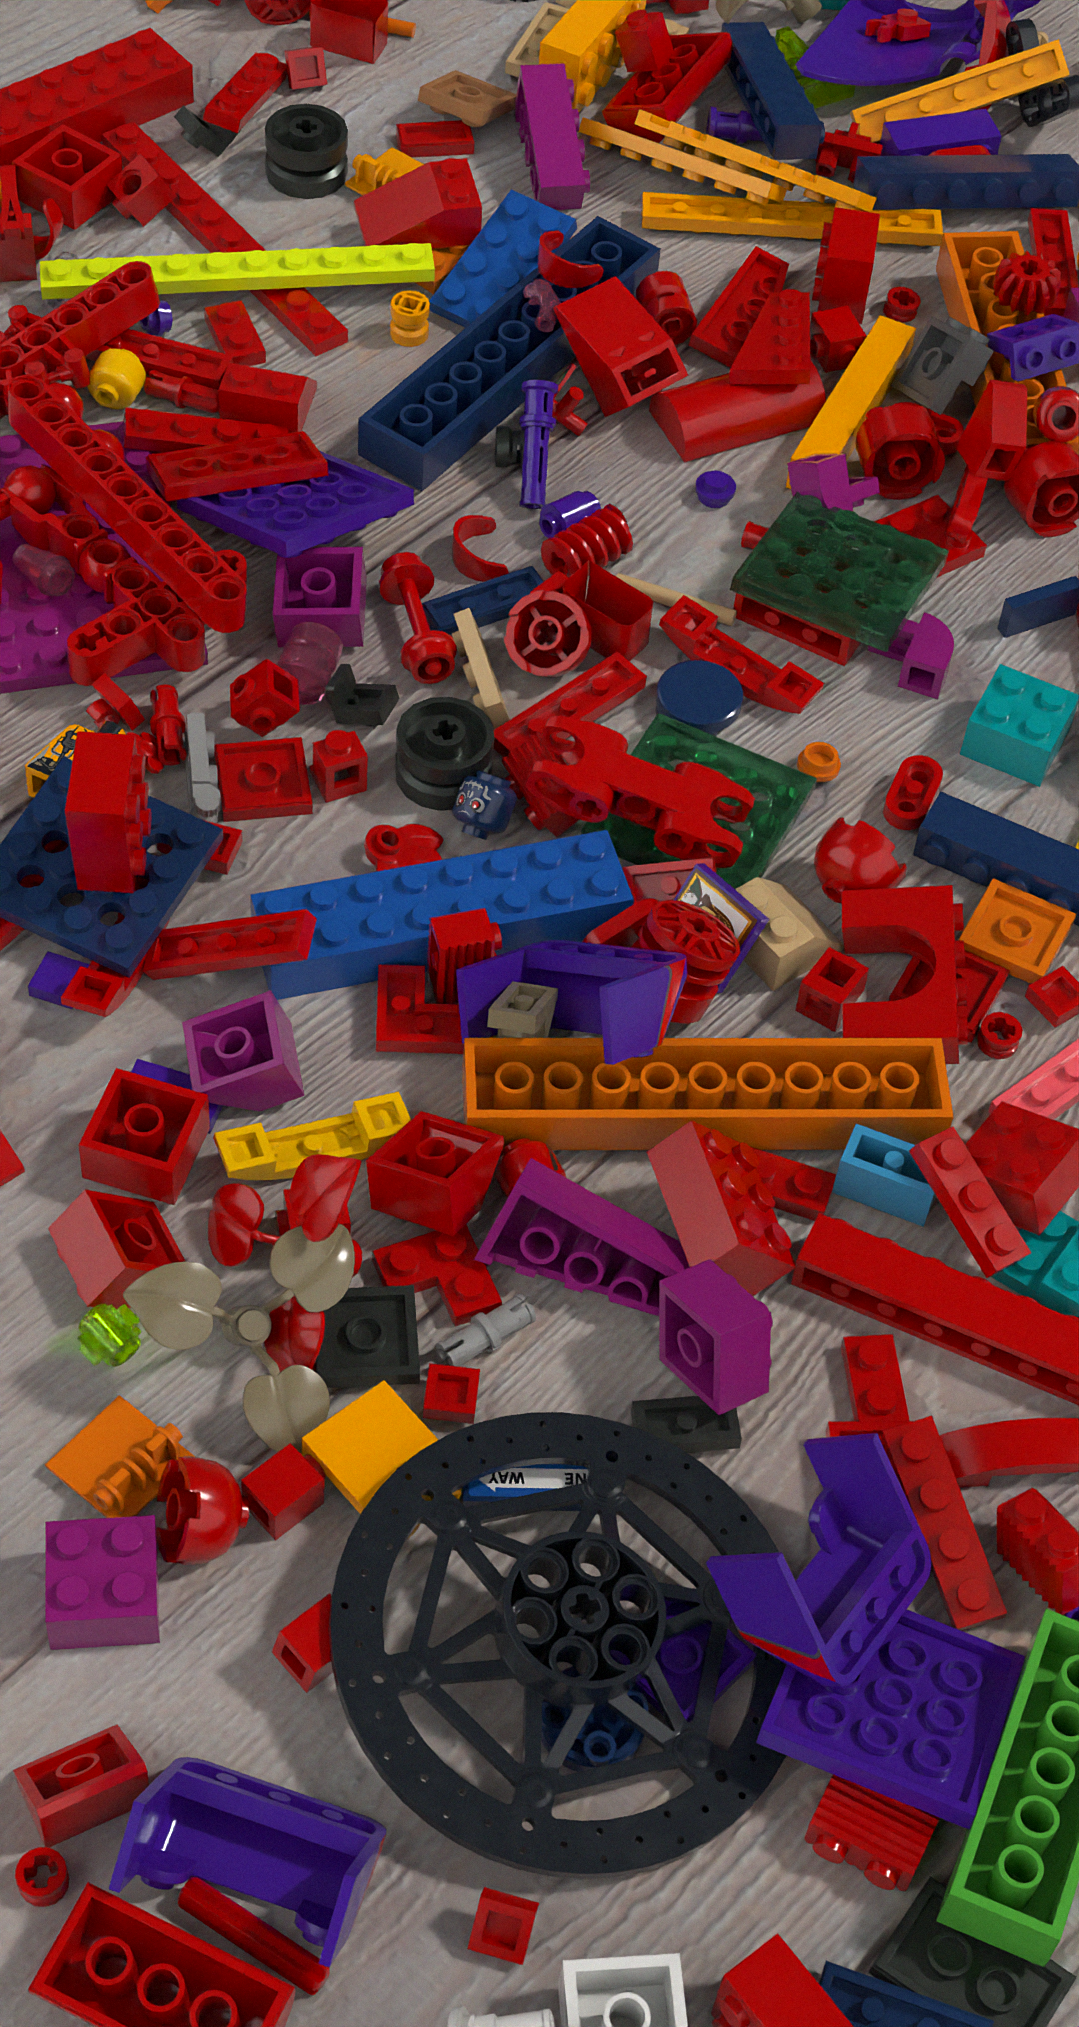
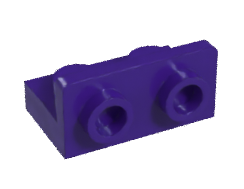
M1056 314L987 333V338L990 339L987 343L988 348L1004 355L1005 359L1010 360L1011 378L1015 381H1022L1079 363V323Z

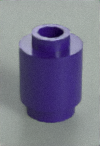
M574 491L542 507L539 519L540 529L547 538L554 537L558 532L566 530L572 524L579 523L584 517L591 516L592 513L601 509L600 503L595 495L589 491Z

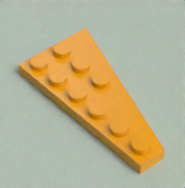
M640 109L634 123L665 136L662 144L762 179L763 174L774 177L772 183L783 186L791 192L795 185L805 188L803 196L824 203L825 198L829 197L837 200L834 207L858 210L859 208L872 212L876 201L875 197L818 175H812L783 162L780 163L759 153L708 134H702L699 131L673 121H667Z

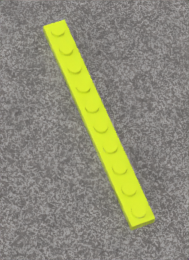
M431 243L40 261L42 300L73 298L121 266L134 261H142L149 264L153 272L158 294L435 281Z

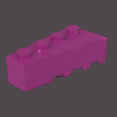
M564 63L520 65L514 118L515 122H520L518 134L520 143H525L524 159L526 167H530V183L534 200L555 210L582 209L584 193L590 192L589 170H583L582 162L585 160V146L583 139L577 138L580 120L578 109H572L571 104L574 101L573 79H567Z
M532 1158L516 1182L474 1259L489 1265L493 1261L516 1268L515 1273L535 1278L536 1274L558 1280L565 1283L564 1288L580 1293L587 1289L608 1296L610 1302L659 1316V1281L690 1268L680 1241Z

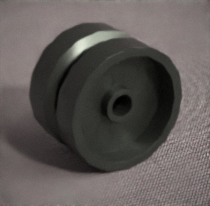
M306 103L289 105L277 110L268 118L265 126V146L267 150L265 155V173L268 182L278 192L301 199L323 198L335 193L345 184L348 174V158L346 154L348 129L345 120L337 112L324 106Z
M433 697L413 704L401 715L396 728L397 752L395 755V775L397 785L403 794L421 807L437 811L452 810L461 783L465 777L476 776L478 770L492 774L491 757L494 749V732L492 722L483 710L466 700L453 697Z

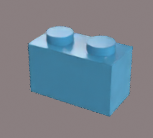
M856 1123L841 1157L832 1193L922 1227L925 1225L936 1197L909 1152L915 1145Z

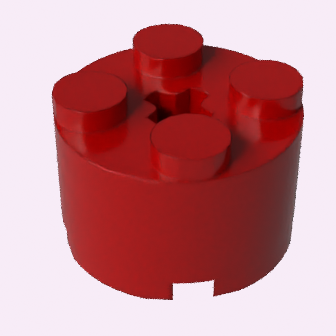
M897 404L884 408L874 407L866 413L865 421L860 426L856 435V450L864 476L878 477L880 491L878 494L880 496L893 500L909 499L923 493L922 487L931 481L934 484L940 478L945 466V456L934 423L926 408L919 405Z
M1048 441L1034 447L1026 446L1009 481L1005 480L1004 491L1006 498L1028 527L1040 536H1060L1077 527L1074 522L1079 519V455L1069 442Z

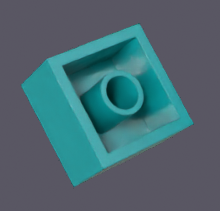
M1000 664L968 720L960 755L1040 787L1071 729L1079 703V695Z

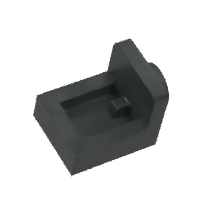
M184 105L174 116L184 128L181 135L186 141L197 149L203 145L218 157L238 135L235 132L204 121Z
M340 664L332 678L328 681L325 690L326 700L331 705L336 723L384 725L400 699L396 685L356 683L350 664Z

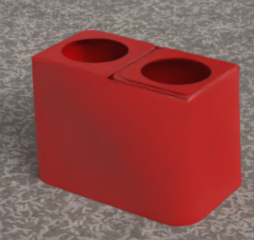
M310 0V46H322L325 51L374 64L387 45L388 0Z
M587 561L564 582L563 594L573 598L585 610L592 628L591 649L605 658L618 651L628 661H631L649 643L653 600L591 562L587 588L589 561Z

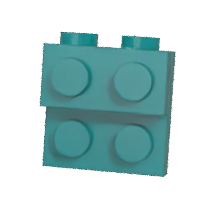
M1059 1211L1040 1236L1021 1229L1019 1233L1031 1254L991 1277L1020 1295L1036 1300L1042 1306L1064 1315H1073L1079 1318V1221Z

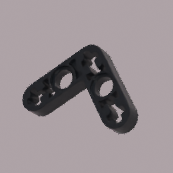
M1030 18L1008 23L1006 43L1009 56L1040 46L1035 24ZM1079 75L1057 78L1037 89L1017 95L1022 118L1028 127L1048 124L1079 109Z

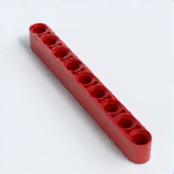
M21 375L11 379L8 383V416L11 427L210 628L221 633H231L242 628L245 623L247 593L244 580L46 383L32 375Z

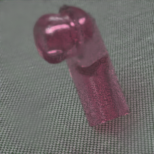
M535 279L533 283L527 284L524 288V297H530L529 304H539L540 306L535 320L536 327L542 332H550L554 329L557 321L553 307L561 302L549 282Z

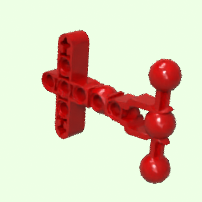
M101 429L93 430L123 461L125 460L124 449L115 435ZM42 463L40 468L33 465L21 466L6 476L4 486L0 488V521L11 516L14 528L35 551H50L64 564L75 569V572L82 576L88 587L97 592L104 593V600L108 604H114V609L74 630L67 639L69 675L74 682L83 686H92L104 673L111 678L155 652L176 671L192 672L203 665L205 661L204 625L206 623L165 581L161 582L147 567L139 564L134 557H131L125 546L115 540L108 539V532L104 528L99 529L98 521L86 509L84 499L52 467ZM56 501L67 515L56 517L54 514L47 512L53 508ZM230 549L217 551L216 553L244 580L247 588V562L245 557L241 553Z

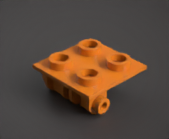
M119 1395L45 1464V1467L106 1518L137 1516L157 1496L161 1476L169 1460H179L178 1457L195 1456L178 1443L183 1436L176 1426L171 1423L164 1427L157 1426Z

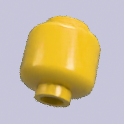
M108 349L100 354L91 368L90 384L87 388L91 396L100 405L110 409H125V407H129L145 384L146 372L139 358L132 352L125 349Z

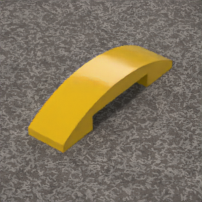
M398 1091L354 1101L352 1113L269 1132L264 1131L260 1122L215 1132L213 1139L228 1178L241 1180L293 1178L300 1163L311 1155L325 1154L359 1160L369 1158L403 1128L411 1118Z

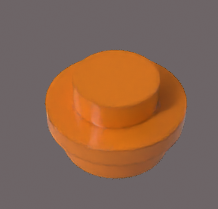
M813 742L808 744L798 755L797 768L804 777L812 781L827 782L838 776L841 762L838 752L833 746L824 742Z

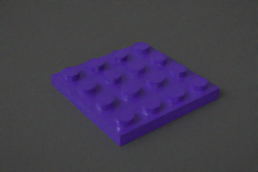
M321 452L328 462L329 476L177 500V509L194 516L199 521H206L215 525L226 533H233L242 537L253 545L269 549L280 557L294 558L300 556L306 549L318 544L331 543L335 540V537L342 534L362 530L367 526L366 524L381 518H390L397 515L398 511L414 505V489Z
M906 1609L855 1681L849 1686L824 1687L796 1669L786 1665L756 1743L970 1830L1025 1656Z

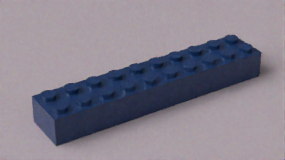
M597 216L554 254L576 264H599L604 269L602 277L597 282L585 287L566 288L546 280L540 274L538 267L358 418V455L418 490L424 491L525 402V393L521 389L524 381H548L576 357L553 307L615 276L635 297L636 289L640 282L648 275L658 272L661 248Z

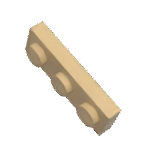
M544 2L507 58L505 64L506 74L519 77L520 65L539 64L540 42L569 10L568 8Z
M470 608L454 613L459 631L452 633V636L456 642L460 657L468 656L469 662L462 664L471 689L478 686L480 693L473 695L475 705L484 711L487 717L490 718L494 729L509 721L510 717L482 635Z

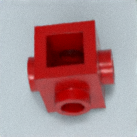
M266 658L247 673L238 676L230 684L231 718L241 726L247 727L261 737H264L300 712L298 678Z

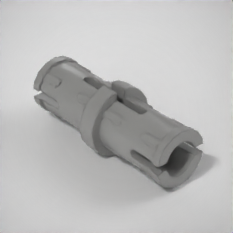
M518 1293L511 1300L485 1315L480 1312L471 1317L470 1325L447 1339L436 1343L435 1350L440 1361L444 1362L449 1358L450 1361L445 1365L460 1367L486 1350L492 1353L499 1349L503 1339L536 1321V1314L532 1305L529 1302L522 1307L521 1304L526 1302L527 1298Z

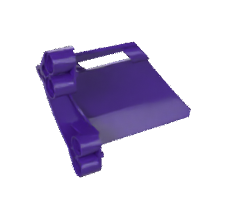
M849 0L795 65L803 76L835 84L876 86L913 82L939 75L953 57L963 59L965 65L979 59L985 19L974 6L975 0H967L964 4L953 10L924 7L907 2L906 0ZM1005 0L1011 21L1018 13L1035 6L1041 0ZM898 9L917 11L918 17L931 23L930 34L927 38L900 41L893 38L889 42L881 43L877 41L878 35H865L867 20L881 19L883 15L897 13Z

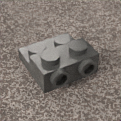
M931 316L891 386L941 415L947 404L953 399L955 390L961 380L973 386L986 369L987 362L994 352L986 346L990 339L951 317H948L944 323Z

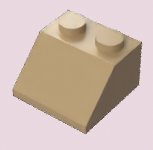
M756 877L735 889L770 919L744 958V961L772 991L812 969L829 947L838 952L843 951L844 944L787 885Z

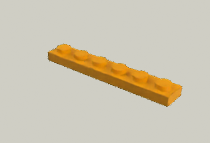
M1058 39L854 109L850 112L852 122L860 123L859 135L871 137V142L879 143L884 122L972 111L1037 89L1057 78L1069 76L1070 73Z
M582 117L578 132L591 136L589 144L609 151L612 144L621 146L620 155L637 161H641L642 155L652 157L651 166L672 172L674 165L684 169L683 177L700 183L704 182L705 176L715 179L714 188L734 195L737 188L746 190L748 192L745 199L767 206L769 199L783 202L787 188Z

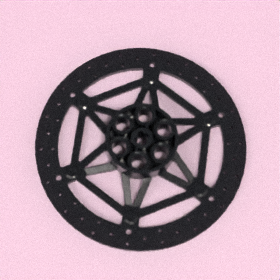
M531 1412L494 1418L470 1425L444 1436L419 1451L401 1465L371 1498L361 1512L348 1537L336 1570L330 1599L328 1628L330 1659L334 1680L347 1721L362 1751L379 1776L399 1799L438 1832L458 1845L486 1859L522 1871L551 1877L574 1879L614 1878L646 1872L673 1863L703 1848L726 1832L749 1811L769 1786L787 1756L756 1743L787 1664L753 1645V1652L756 1654L754 1660L751 1694L745 1716L736 1737L725 1752L707 1738L730 1620L733 1619L713 1577L623 1493L625 1481L631 1480L673 1504L709 1538L721 1556L779 1552L776 1545L749 1506L724 1480L702 1462L677 1446L649 1432L621 1422L591 1415L564 1412ZM606 1457H612L615 1462L608 1461ZM535 1464H566L584 1466L588 1469L586 1482L472 1507L465 1508L452 1494L470 1482L513 1467ZM422 1495H428L432 1500L426 1501L422 1498ZM573 1504H580L582 1506L568 1532L550 1535L532 1546L481 1526V1524ZM596 1514L600 1518L602 1534L586 1532ZM616 1515L624 1519L696 1588L658 1582L644 1560L632 1549L620 1542ZM423 1523L438 1537L408 1650L390 1655L385 1652L383 1637V1610L388 1579L405 1541L415 1527ZM475 1543L517 1559L508 1577L505 1578L498 1572ZM454 1550L457 1551L497 1602L494 1610L436 1647L431 1648L428 1646V1640L450 1554ZM586 1563L595 1566L601 1576L587 1574L580 1564ZM528 1575L542 1576L548 1581L550 1587H538L532 1583ZM620 1601L634 1603L639 1608L641 1614L627 1612L622 1607ZM665 1601L696 1606L666 1620ZM571 1614H576L577 1618H573ZM582 1620H586L588 1624H582ZM527 1624L532 1626L537 1631L539 1637L529 1638L519 1632L516 1625ZM703 1624H708L710 1629L692 1721L689 1723L684 1718L655 1655L661 1643ZM492 1634L494 1636L500 1655L499 1660L441 1664L485 1635ZM616 1650L622 1652L630 1660V1665L617 1663L612 1659L609 1651ZM566 1662L573 1665L578 1671L579 1676L569 1677L563 1674L558 1669L557 1663ZM380 1676L384 1682L376 1683L373 1677ZM644 1678L647 1680L670 1729L628 1697L627 1693L640 1679ZM515 1679L523 1686V1762L518 1763L440 1685ZM418 1692L511 1783L510 1785L515 1788L512 1803L505 1804L482 1792L446 1765L423 1740L410 1721L398 1697ZM542 1702H549L570 1709L571 1715L545 1762L542 1763ZM607 1706L663 1749L662 1752L564 1776L559 1774V1769L593 1707ZM680 1768L694 1783L691 1788L676 1798L655 1808L630 1816L587 1821L556 1819L552 1816L554 1799L663 1771ZM715 1774L721 1775L725 1782L717 1781ZM522 1823H530L533 1830H525Z

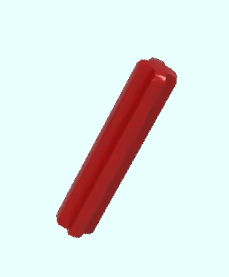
M191 1877L181 1889L177 1898L181 1909L309 1995L317 1994L326 1983L330 1974V1968L318 1964L320 1958L200 1878Z

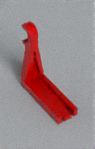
M1 165L0 282L37 280L31 213L22 214L17 194L15 165Z

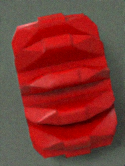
M1027 250L1023 255L1011 252L1009 258L1001 259L1000 265L997 267L993 283V295L999 298V305L1010 306L1012 313L1019 310L1023 311L1026 316L1031 311L1043 314L1047 307H1053L1054 301L1058 297L1061 271L1055 268V261L1044 260L1042 253L1034 256Z

